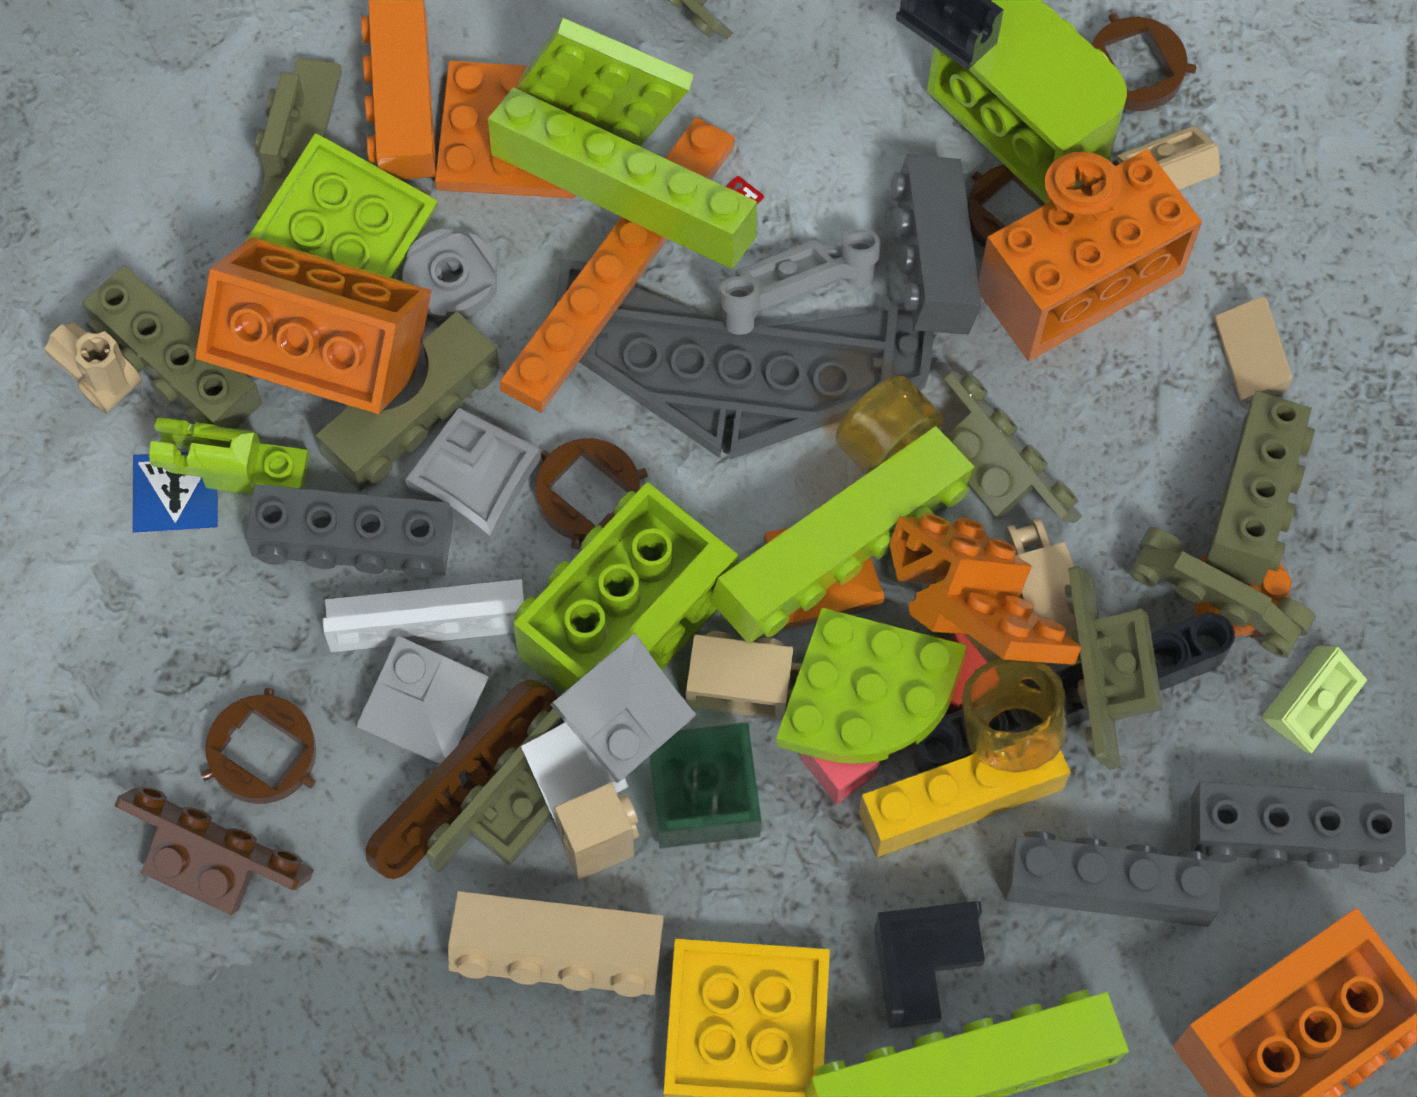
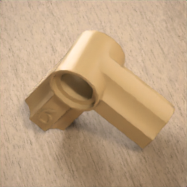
M74 321L66 325L61 324L50 334L49 341L44 347L47 356L77 381V385L83 394L104 413L110 412L142 382V378L136 369L122 356L117 342L105 331L99 334H92L79 327Z

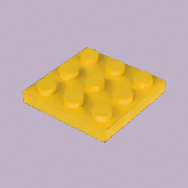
M675 939L663 1096L806 1097L804 1088L811 1077L816 1076L814 1070L824 1065L830 949Z

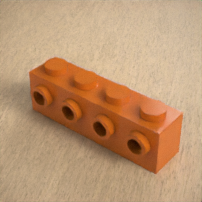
M368 0L369 15L361 16L363 44L371 43V55H363L365 83H373V95H365L367 123H375V135L367 136L369 163H377L378 168L400 180L436 177L428 24L425 1Z

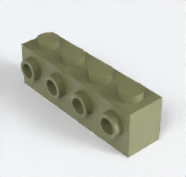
M125 265L82 302L89 317L86 326L92 334H99L105 331L117 342L122 356L136 371L140 373L143 370L153 380L150 383L152 388L165 402L171 404L175 400L186 410L183 415L190 424L201 422L236 429L262 405L257 386L247 375L195 359L199 332Z
M1255 391L1241 429L1206 556V564L1239 581L1261 587L1268 569L1277 572L1286 543L1277 541L1279 532L1287 533L1296 504L1288 502L1290 492L1297 494L1305 472V466L1297 464L1300 455L1307 456L1315 433L1314 428L1307 427L1312 407Z

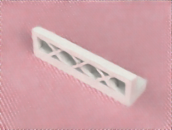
M522 579L325 599L326 618H323L324 635L330 652L393 646L397 636L414 643L511 634L514 633V614L524 602Z

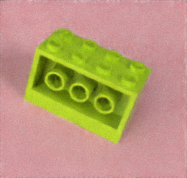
M646 482L637 493L629 491L619 501L614 510L615 516L603 528L598 525L593 528L581 544L582 551L570 563L567 560L560 563L548 578L547 584L549 586L537 598L534 596L527 598L514 614L515 621L513 627L518 657L562 694L633 634L638 636L649 654L663 671L694 637V634H697L718 611L710 602L717 579L738 564V554L649 482Z

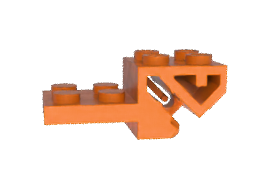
M923 513L921 518L899 516L890 540V549L897 581L929 584L928 588L917 592L913 601L908 603L909 613L913 618L932 632L969 634L1003 660L1075 665L1082 646L1065 635L1066 628L1053 620L1040 618L1032 612L1034 606L1031 603L1019 598L1032 566L1015 555L1016 548L1013 545L1000 539L990 538L984 534L985 527L982 524L968 518L958 517L956 522H949L929 513Z

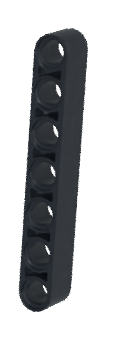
M1206 613L1151 634L1154 653H1166L1175 662V666L1164 667L1156 662L1160 691L1212 671L1223 663L1235 640L1234 627L1226 617L1217 613ZM1208 635L1213 637L1218 642L1220 648L1208 649L1199 642L1198 636ZM1082 662L944 716L925 739L918 744L915 743L913 752L915 767L920 773L1049 727L1052 728L1053 733L1089 720V711L1084 708L1082 702H1070L1062 693V690L1066 688L1078 689L1079 680L1084 679ZM1025 705L1032 706L1039 712L1041 718L1036 721L1024 720L1019 716L1016 709ZM979 723L987 724L993 729L995 736L991 739H980L973 734L970 727ZM933 741L941 742L947 746L950 754L941 758L933 757L928 754L924 745Z

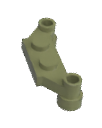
M1156 527L1148 528L1139 544L1141 552L1129 571V574L1135 580L1146 586L1155 587L1158 580L1169 582L1176 586V592L1185 599L1194 603H1201L1203 600L1220 609L1219 613L1232 624L1240 627H1246L1248 624L1264 635L1261 645L1270 653L1282 658L1289 656L1299 636L1307 634L1316 618L1311 609L1296 600L1282 597L1277 605H1274L1271 602L1272 598L1184 551L1180 554L1183 548L1182 543L1172 534Z

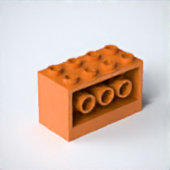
M1148 149L1115 166L1122 178V193L1114 211H1104L1098 220L1089 215L1083 216L1077 221L1072 213L1063 212L1058 214L1056 205L1050 202L987 237L978 279L980 295L1028 362L1184 274L1202 220ZM1082 184L1074 189H1080L1084 195L1090 196L1091 187H1085Z
M251 237L209 270L195 359L380 414L415 378L432 290Z
M1355 908L1192 1022L1172 1047L1209 1097H1340L1347 1091L1342 1085L1344 1082L1352 1090L1386 1064L1389 1060L1384 1053L1391 1060H1394L1417 1043V984L1358 908Z

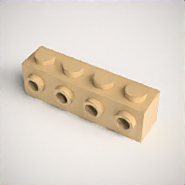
M458 891L448 943L449 971L459 972L465 977L474 979L486 976L511 978L514 982L525 985H532L538 982L562 984L564 987L576 991H584L590 988L613 990L627 997H637L642 994L655 995L664 915Z

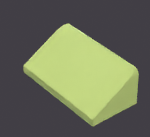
M1317 646L1267 708L1262 718L1270 727L1303 751L1312 754L1366 683L1367 679L1338 646Z

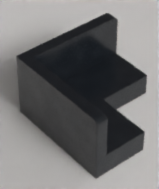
M981 901L878 912L874 930L889 1028L940 1022L942 1015L935 971L984 965L985 957L979 926V919L982 913Z

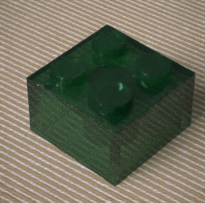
M748 722L679 730L648 757L659 849L760 837L762 820Z

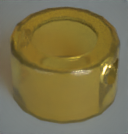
M895 375L875 385L851 407L835 433L836 443L867 474L933 427L937 426L939 429L943 422V413L908 377Z
M999 658L991 660L976 669L966 681L961 698L965 733L970 750L982 763L1000 771L1018 773L1033 770L1054 759L1064 746L1068 728L1066 697L1061 679L1048 665L1041 662L1003 660ZM1022 680H1033L1040 686L1041 690L1026 686ZM1011 709L1029 710L1037 714L1044 721L1031 730L1017 733L996 731L988 727V724L996 715Z

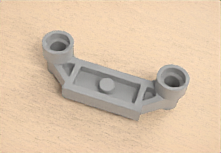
M853 230L843 236L842 246L823 245L817 240H813L735 270L736 276L726 279L720 286V304L726 315V329L730 333L737 335L747 334L754 329V319L760 310L839 279H846L850 285L855 287L869 286L874 282L875 263L880 257V239L878 235L869 230Z

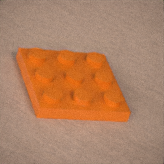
M449 61L435 177L436 190L575 199V194L491 155L488 118L513 87L516 88L519 77L527 66Z

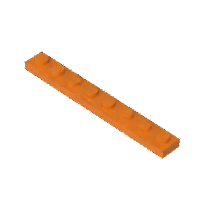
M695 117L665 159L711 180L734 149L735 136ZM621 217L500 380V391L542 413L668 239Z

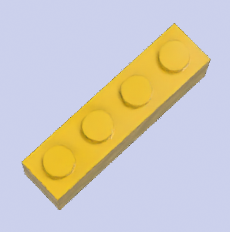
M1049 727L862 794L858 812L876 857H880L1062 791L1071 772L1053 730Z

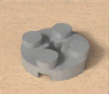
M453 229L434 230L416 240L407 253V261L404 264L402 274L403 282L432 290L427 315L436 323H444L456 311L464 318L476 314L488 304L497 292L495 257L487 243L475 234L468 232L467 236L462 233H453ZM448 266L452 271L460 269L462 272L458 275V280L443 282L440 280L442 278L441 269Z

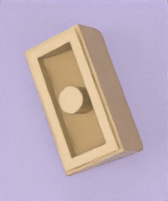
M1195 125L1114 157L1117 166L1148 149L1178 190L1220 173L1218 145Z
M1256 298L1216 315L1214 321L1240 402L1252 401L1255 391L1272 396L1286 394L1292 382V374L1267 298Z

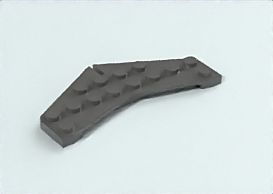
M562 259L554 307L587 262ZM633 286L579 363L719 458L721 456L726 417L735 418L730 449V459L919 392L928 381L934 332L914 331L911 311L905 310L904 303L889 305L888 311L764 327L754 325V329L751 332L737 335L730 333L726 329V322Z

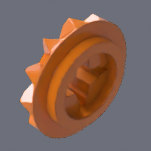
M1074 152L1058 158L1048 168L1044 180L1046 201L1053 202L1056 205L1058 214L1063 212L1072 213L1077 221L1081 217L1089 215L1098 220L1104 211H1114L1123 187L1121 175L1115 165L1106 158L1089 152ZM1075 176L1078 182H1082L1085 187H1091L1090 196L1084 195L1080 189L1074 190Z

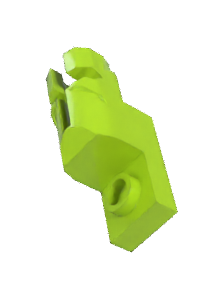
M159 417L156 419L154 427L156 431H160V442L151 441L149 449L150 463L154 467L164 468L171 473L202 477L206 488L253 495L255 484L304 489L310 461L307 449L262 444L255 431L226 428L201 422L190 424L185 420ZM177 448L188 450V455H181Z

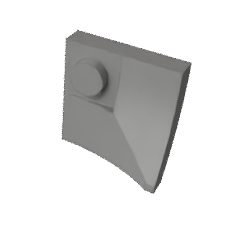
M458 407L405 479L407 489L428 501L449 502L453 517L465 524L484 540L492 543L514 500L541 460L540 448Z
M636 634L630 636L550 704L616 783L624 779L696 716V713L671 684Z
M397 636L356 728L441 764L459 745L489 676Z

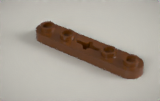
M529 679L516 685L374 832L365 850L369 866L389 879L403 877L411 871L430 849L427 847V844L433 833L444 823L451 825L463 811L461 804L468 793L477 785L484 787L496 774L494 767L500 757L511 747L519 748L529 736L527 730L530 724L541 711L546 709L550 712L553 709L550 704L557 699L555 692L537 680ZM465 770V776L468 780L463 786H460L461 781L458 776Z

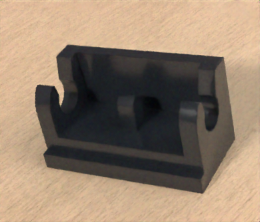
M901 0L900 10L896 13V20L968 70L998 43L1004 9L991 0Z

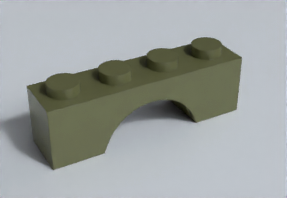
M458 311L422 341L428 373L422 388L413 398L398 407L382 410L380 414L348 406L316 434L321 455L360 492L368 484H376L384 479L392 469L395 460L404 452H413L420 447L426 440L428 431L440 420H449L458 407H462L463 400L475 389L482 390L495 379L500 368L497 347Z

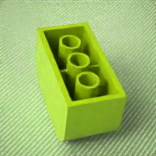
M991 0L1004 9L998 43L968 70L936 47H933L927 92L1045 204H1048L1050 201H1046L1044 180L1048 168L1055 160L1069 153L1089 152L1100 155L1110 161L1127 97L1126 83L1120 71L1109 61L1104 52L1095 49L1077 32L1072 23L1062 19L1044 2L1040 0ZM1076 176L1074 189L1082 185V182H1078Z

